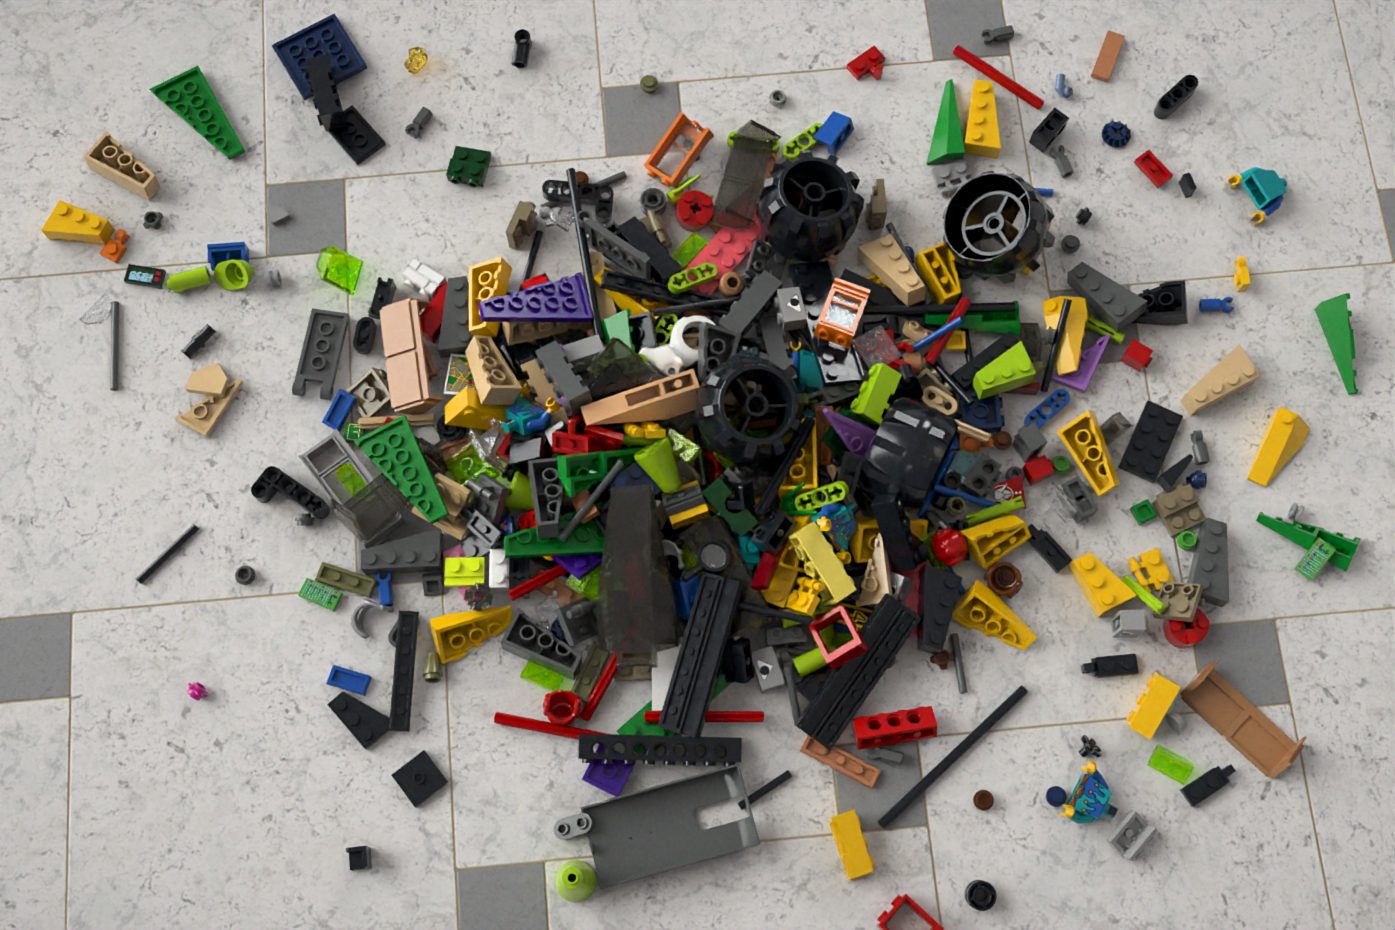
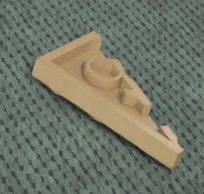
M238 379L229 383L224 397L210 395L203 399L201 403L192 406L191 410L182 416H176L175 420L207 438L243 385V381Z
M878 533L873 545L875 549L872 559L869 558L865 578L861 584L860 598L855 603L856 607L878 604L885 593L893 596L888 555L880 533Z

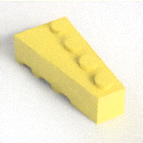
M814 521L790 535L789 539L798 558L805 562L804 570L806 574L824 584V590L819 593L822 597L820 603L825 607L841 601L857 589L854 586L853 579L845 572L843 563L834 554L832 545L823 536V531L819 530L820 526Z

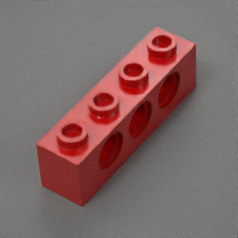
M921 706L915 709L854 718L853 733L857 749L861 750L937 737V722L932 706Z

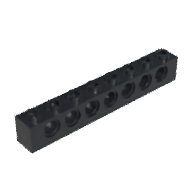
M578 734L577 759H582V763H594V759H602V763L615 764V760H623V764H635V760H643V764L655 765V761H663V765H675V761H683V765L696 766L697 761L704 762V766H716V762H724V766L735 765L736 762H741L742 738L700 737V739H696L690 736ZM596 743H601L604 746V752L601 755H597L593 751V746ZM617 743L624 746L625 750L622 755L614 753V746ZM637 744H642L645 748L644 754L641 756L636 755L634 752V747ZM658 744L663 745L665 748L662 756H657L654 752V748ZM677 745H682L685 749V753L681 757L675 754V747ZM699 745L705 749V754L702 757H698L695 754V748ZM718 746H722L725 750V754L721 758L715 754V749Z

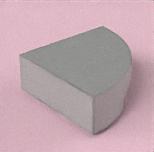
M271 206L265 208L273 225L291 218L288 212L281 207Z

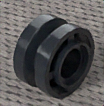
M445 415L439 418L436 426L437 432L444 440L454 442L465 436L466 427L455 426L453 431L448 432L450 425H445Z
M974 880L967 885L965 900L972 908L986 911L992 908L996 902V891L990 883L983 880ZM979 890L985 892V897L981 901L976 899V893Z

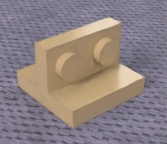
M438 472L434 476V480L450 514L446 518L455 522L462 515L460 511L463 506L469 508L472 505L474 496L470 495V489Z

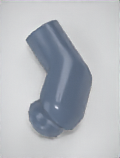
M1057 74L1055 90L1063 98H1069L1073 94V89L1070 86L1066 87L1064 85V74Z

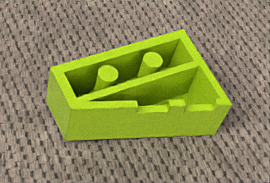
M1022 341L975 374L972 384L979 400L1033 382L1036 371Z
M876 363L870 368L867 381L863 382L859 389L860 394L858 398H855L850 406L851 410L858 415L857 419L867 425L881 424L884 409L887 411L890 406L887 401L890 395H894L902 374L884 363Z

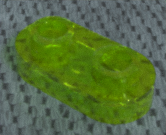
M345 463L337 469L338 479L352 496L361 498L368 493L369 487L353 465ZM347 472L351 473L349 477H345ZM362 486L361 491H356V488Z

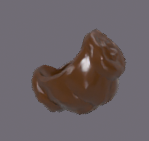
M995 562L983 576L992 591H995L998 596H1006L1009 599H1012L1023 586L1020 571L1009 562Z

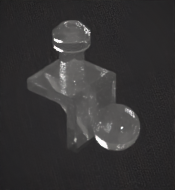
M543 206L539 210L540 217L546 220L544 225L546 227L557 225L568 232L571 224L575 222L573 211L569 212L561 206L553 209L549 206Z
M553 591L540 604H535L536 614H541L538 624L547 630L550 625L548 623L549 615H556L555 609L557 605L560 608L572 603L571 598L568 595L558 597L557 591Z

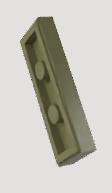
M325 562L321 563L315 578L317 582L371 599L378 582L377 579Z
M593 641L570 691L576 696H580L581 701L585 703L590 698L612 651V648Z

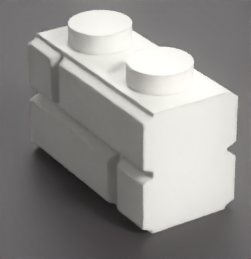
M414 259L402 274L405 281L404 284L412 290L414 288L419 290V294L425 299L429 297L433 299L436 290L447 282L444 276L417 259Z
M504 549L490 550L489 588L492 593L509 592V558H505Z

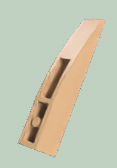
M690 369L581 406L580 409L586 426L666 420L696 410V399L698 396L696 392L699 388V383L694 369Z

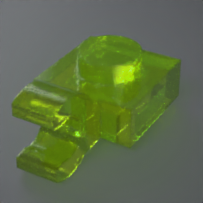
M683 543L681 548L684 552H682L681 556L684 560V569L688 572L698 563L695 553L693 551L690 552L689 546Z

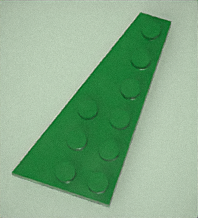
M199 66L150 88L152 94L227 159L230 160L245 153L242 144Z
M405 415L353 441L431 524L450 516Z
M609 500L596 503L598 510ZM576 511L561 516L558 536L576 515ZM593 519L584 524L580 521L564 542L558 537L538 539L536 526L507 535L503 539L505 558L618 553Z

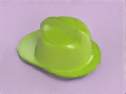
M233 259L223 261L215 267V279L225 290L241 289L246 287L253 278L255 267H251L245 260Z

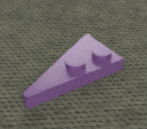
M1107 334L1096 341V344L1081 352L1078 371L1063 376L1054 373L1052 374L1051 381L1085 393L1111 335Z
M824 408L822 412L848 450L866 457L877 431Z

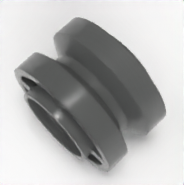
M649 188L642 193L640 198L641 210L646 216H648L647 211L650 209H654L655 214L660 213L662 215L665 212L666 196L660 189ZM651 201L657 202L656 204H650Z

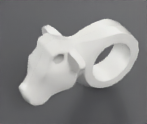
M704 316L683 317L673 327L670 344L656 348L644 347L639 353L646 356L648 360L647 367L660 372L663 378L681 373L685 369L698 364V350L688 347L683 341L682 334L688 328L699 327L704 322L715 324ZM638 358V361L641 365L645 363V361H641V359Z

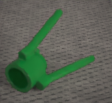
M804 482L781 497L780 508L790 516L816 515L818 513L812 510L797 511L798 509L795 506L796 497L792 495L805 485ZM810 498V499H808V500H802L801 502H802V503H805V502L811 501L812 498Z

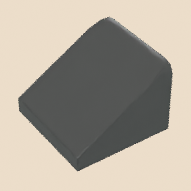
M443 572L424 573L422 576L424 596L444 594Z

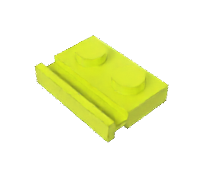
M485 557L445 558L444 586L485 587Z

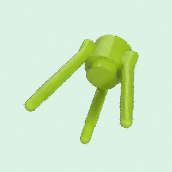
M700 174L694 178L689 177L678 188L666 193L672 206L678 204L679 199L684 195L682 190L701 177Z

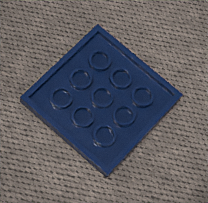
M335 13L272 45L304 101L314 96L309 87L311 79L310 77L307 78L304 69L307 66L306 59L327 54L336 84L367 69L366 63Z

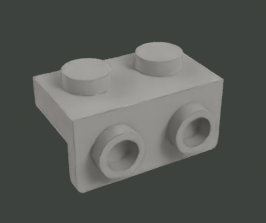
M1131 810L1106 841L1121 857L1133 861L1140 855L1141 850L1153 839L1157 829L1148 825L1136 811Z

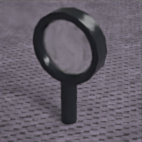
M716 539L703 542L696 554L698 564L682 575V580L686 583L702 570L711 574H718L724 571L731 559L728 547Z

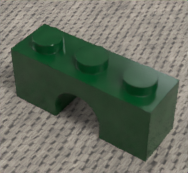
M721 474L703 490V498L709 505L712 504L716 508V512L721 519H725L730 524V529L742 537L759 523L762 517L755 514L752 506L746 510L728 509V496L734 491V486Z

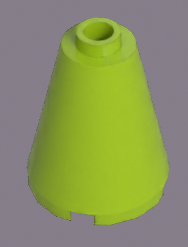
M666 437L654 442L655 444L651 446H646L634 454V458L664 493L673 494L680 489L681 480L670 441Z
M515 471L504 507L527 511L534 509L529 477Z
M571 860L563 864L557 871L555 886L560 896L565 900L580 902L586 900L593 893L596 887V875L592 867L586 862ZM573 875H576V880L574 882H570V878Z

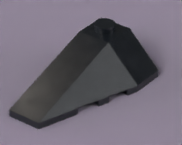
M1185 280L1164 282L1159 284V287L1151 290L1148 288L1143 290V293L1137 294L1147 300L1146 312L1131 323L1154 325L1188 324Z

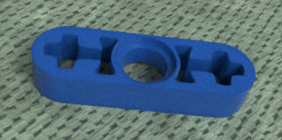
M1064 389L1056 390L1026 416L1024 425L1030 426V419L1034 420L1039 415L1040 418L1035 425L1038 429L1068 404L1070 401L1069 393ZM1063 396L1064 400L1059 401L1055 406L1054 402L1057 398ZM1049 406L1052 409V413L1049 415L1044 414L1042 407Z

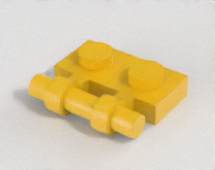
M644 421L635 425L630 422L623 423L622 425L623 431L634 438H666V430L660 427L659 424L653 423V421Z
M1158 548L1140 554L1138 557L1141 563H1137L1135 557L1128 559L1131 573H1134L1138 584L1149 593H1151L1149 585H1152L1154 590L1158 591L1161 589L1163 581L1174 582ZM1142 569H1145L1148 579H1145L1141 571Z
M799 577L797 584L800 587L798 590L794 589L789 595L785 607L812 617L820 601V598L817 596L820 591L824 590V584L816 579L811 580L808 577Z

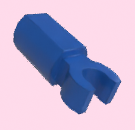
M1226 297L1223 300L1220 298L1200 299L1199 311L1219 312L1222 310L1230 313L1234 310V307H1228L1226 303H1231L1233 298Z
M388 571L387 578L382 580L381 574L377 573L376 579L380 583V586H378L380 605L393 606L392 585H390L392 575Z

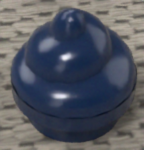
M1197 470L1186 477V480L1193 488L1200 490L1206 487L1207 473Z

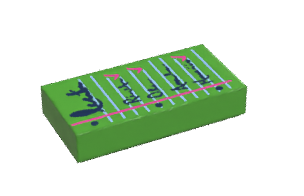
M1318 537L1296 565L1295 570L1312 581L1336 551V548Z
M306 578L298 594L299 597L331 611H335L343 595L341 592L309 578Z

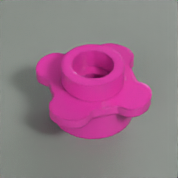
M188 683L189 689L187 693L193 699L199 701L203 696H208V693L205 691L206 688L201 683Z

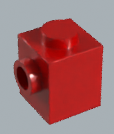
M1133 339L1120 361L1140 372L1143 366L1147 368L1153 358L1150 355L1153 350Z
M1036 455L1030 458L1028 463L1024 464L1022 468L1030 486L1051 477L1054 472L1052 461L1047 459L1045 455L1041 457Z

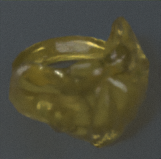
M422 47L409 49V57L404 62L408 72L416 74L428 62L426 50Z

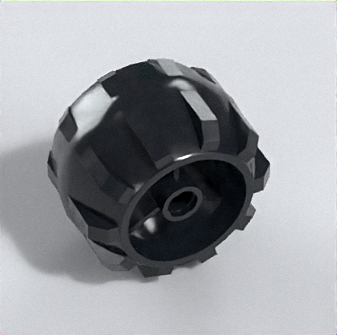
M802 150L799 153L798 159L790 161L786 158H780L774 163L771 176L765 179L759 195L756 215L759 218L761 236L780 255L797 261L817 263L831 255H838L842 252L846 243L855 232L858 219L864 207V198L856 193L860 179L855 172L849 171L845 173L837 165L839 158L833 155H829L828 159L813 157L810 150ZM835 208V214L827 217H818L819 212Z
M988 171L972 178L965 184L963 183L951 198L942 217L944 219L945 234L943 235L945 247L952 252L956 260L965 269L984 281L990 277H997L1004 284L1013 283L1016 279V273L1023 271L1027 267L1035 272L1041 266L1036 259L1041 254L1043 248L1052 247L1055 241V237L1048 231L1049 223L1054 218L1052 208L1043 201L1033 186L1014 173L1004 174ZM1021 209L1022 225L1020 231H1018L1012 224ZM993 238L1005 248L994 252L981 251L980 241Z
M763 352L757 353L754 357L732 356L713 369L696 392L698 396L695 414L693 415L694 425L698 426L701 436L707 443L705 447L711 453L716 452L723 458L731 460L732 464L740 466L743 464L767 462L785 452L794 439L801 436L805 428L801 422L802 409L809 404L808 395L806 393L799 394L798 388L792 380L796 371L790 365L783 370L770 361L768 353ZM741 381H753L761 384L773 395L776 404H768V400L763 394L753 393L750 395ZM729 387L739 402L736 407V415L740 422L736 429L729 422L724 410V398ZM765 413H778L776 424L767 436L753 438L743 435L748 423L755 421Z
M908 397L895 400L882 420L863 462L858 479L861 491L873 497L876 494L898 493L900 498L904 500L905 512H920L959 428L954 418L934 407L925 406Z

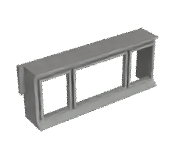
M337 429L304 454L298 456L365 548L383 544L388 540L387 536L405 523L402 516ZM337 444L345 456L319 473L311 461ZM348 461H350L375 495L374 498L351 514L348 513L324 480L325 477ZM380 502L392 519L366 537L354 519Z

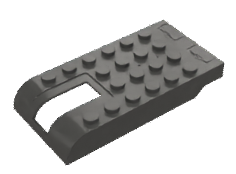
M739 764L580 807L582 813L589 814L594 819V828L588 833V838L601 890L760 845ZM741 795L744 796L749 817L702 831L698 830L694 809L733 799Z

